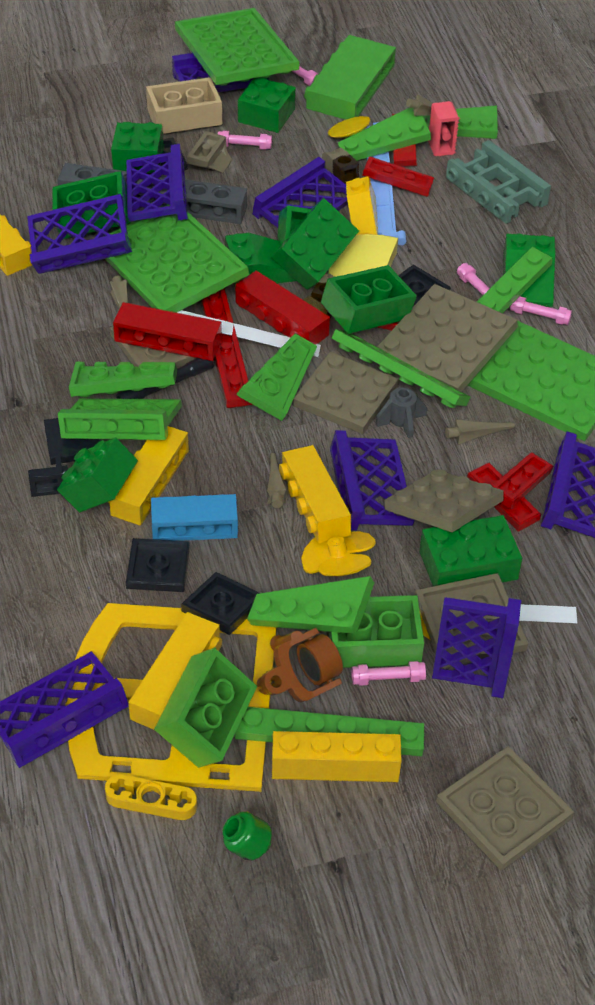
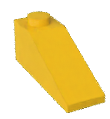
M369 176L347 181L346 191L351 223L359 230L357 234L379 235L376 196Z

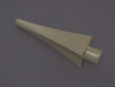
M417 94L415 100L411 98L407 100L406 106L413 109L414 116L431 115L433 103L419 94Z
M115 276L110 281L112 287L110 293L118 309H120L123 302L128 303L127 279L122 281L121 276Z
M455 419V427L446 428L445 436L446 438H456L459 445L488 434L513 429L515 424L512 422H476Z
M271 453L267 504L272 503L274 508H280L283 506V503L286 504L284 496L286 487L278 468L276 454Z

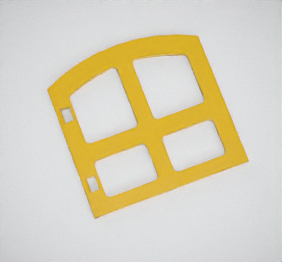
M108 603L95 619L83 639L75 660L92 651L102 663L121 628L140 627L176 630L186 613L182 612L181 608ZM246 619L231 634L254 635L257 637L253 683L257 685L258 679L264 673L273 669L274 651L271 648L270 641L276 636L277 627L251 625ZM90 664L82 668L79 673L91 674L93 665ZM117 678L123 685L127 700L129 701L142 680ZM75 682L72 690H84L87 682ZM95 683L92 691L105 683ZM261 686L257 687L248 707L269 709L270 695L262 694L259 691L262 689ZM68 698L66 706L76 701L77 698ZM93 727L68 740L70 756L78 779L107 781L114 775L123 774L186 787L257 792L262 790L266 742L247 740L245 762L242 765L209 764L198 768L173 745H171L170 757L166 760L102 756L98 752ZM113 765L131 766V773L112 772ZM211 772L229 773V780L210 779Z

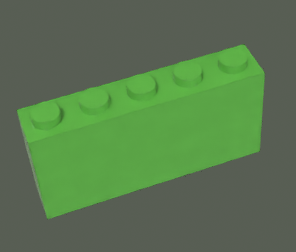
M348 35L344 42L340 43L338 50L332 53L329 62L324 64L319 75L315 76L313 83L306 88L304 98L307 99L306 109L345 120L358 117L395 66L396 47Z

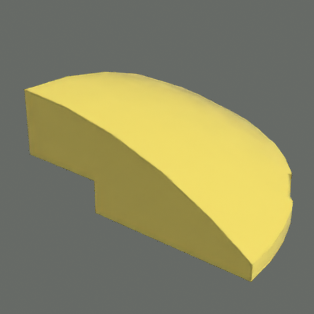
M357 234L329 268V274L337 277L386 265L391 267L397 254L398 238L385 235Z

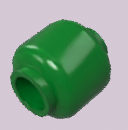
M240 812L231 816L224 824V845L237 856L245 860L254 861L270 848L272 840L270 825L254 814Z

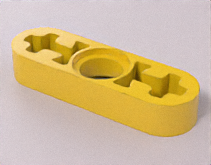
M123 774L110 777L105 784L106 800L111 806L176 820L190 819L197 811V796L188 787ZM120 787L125 788V791H122L120 795H115V791H118ZM137 789V791H136V799H133V798H132V795H135V791H134V790ZM153 791L158 793L160 798L154 803H147L142 799V796L147 792ZM166 795L170 796V800L168 799V805H165ZM182 799L187 800L183 807L177 806Z

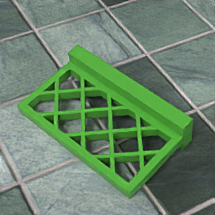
M80 398L71 409H61L58 412L61 438L113 439L116 437L117 439L166 440L168 437V425L182 407L181 399Z

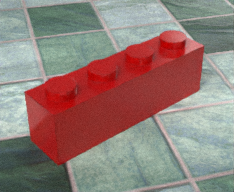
M257 270L235 284L236 304L285 336L292 337L296 333L315 345L329 336L330 317Z
M125 302L122 303L113 321L114 341L210 361L214 360L222 342L221 321Z

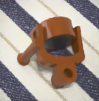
M317 628L304 633L294 631L284 636H274L270 641V645L274 651V661L277 667L267 671L258 679L257 687L261 686L262 688L259 691L265 695H276L288 690L296 701L305 702L342 684L340 678L332 680L339 676L343 670L342 659L335 644L325 634L312 637L319 633ZM299 642L302 643L297 646V657L304 674L313 684L321 685L312 691L305 689L298 681L290 663L289 649Z

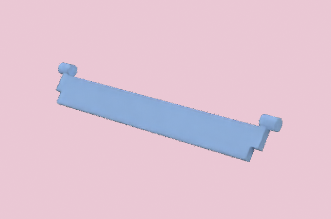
M389 152L371 156L390 163ZM369 178L376 196L378 234L398 238V245L406 244V233L402 230L396 232L392 185Z

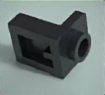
M55 456L56 467L28 470L31 497L60 494L57 489L63 481L62 475L68 470L67 465L62 466L61 456Z

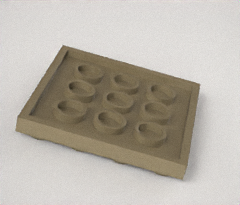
M434 284L415 304L411 313L405 315L377 347L462 392L517 329L518 321L515 318Z

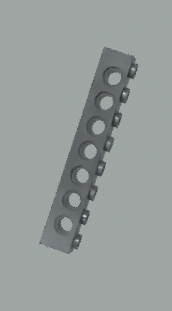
M65 163L57 181L58 185H63L121 170ZM121 171L127 185V171ZM160 176L158 179L163 180L166 177ZM138 179L134 183L140 184L143 179ZM185 180L187 211L194 218L242 224L247 209V188ZM151 183L146 188L152 189L155 184ZM163 188L158 193L164 194L168 190ZM140 192L135 197L140 198L144 194ZM152 197L147 202L152 203L156 199ZM164 202L159 207H164L168 204ZM140 206L137 210H144L145 208Z

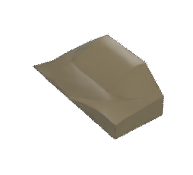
M207 131L204 132L187 155V164L213 169L224 173L232 161L226 148V136Z

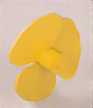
M353 531L351 536L347 537L335 536L322 543H318L314 537L304 548L301 557L303 569L306 573L315 574L319 572L324 576H344L357 573L369 567L371 559L367 555L352 553L367 551L375 546L376 541L369 533Z

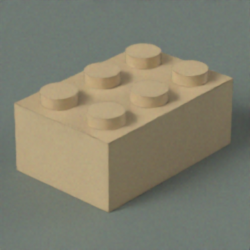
M211 77L146 86L147 110L153 123L163 124V134L222 125V101Z

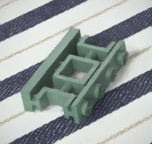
M490 140L482 143L481 150L479 148L475 150L474 160L465 164L459 158H451L447 163L446 178L505 224L511 222V216L514 218L518 216L519 206L525 202H529L534 207H543L548 204L551 185ZM497 178L503 184L496 187L489 181Z

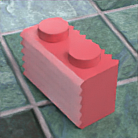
M451 101L433 103L431 106L429 125L431 140H428L434 156L453 155L456 153L455 146L459 127L458 120L460 118Z

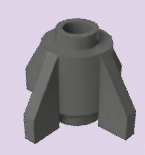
M397 388L391 392L390 399L376 415L377 427L388 425L391 420L395 426L404 427L403 429L407 437L412 438L414 434L413 420L414 418L427 416V407L411 389Z

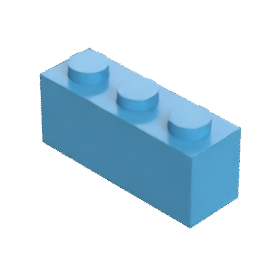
M236 494L151 498L153 539L184 541L238 538Z

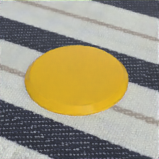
M358 116L344 120L331 127L328 135L333 138H344L357 134L364 130L371 120L367 116Z

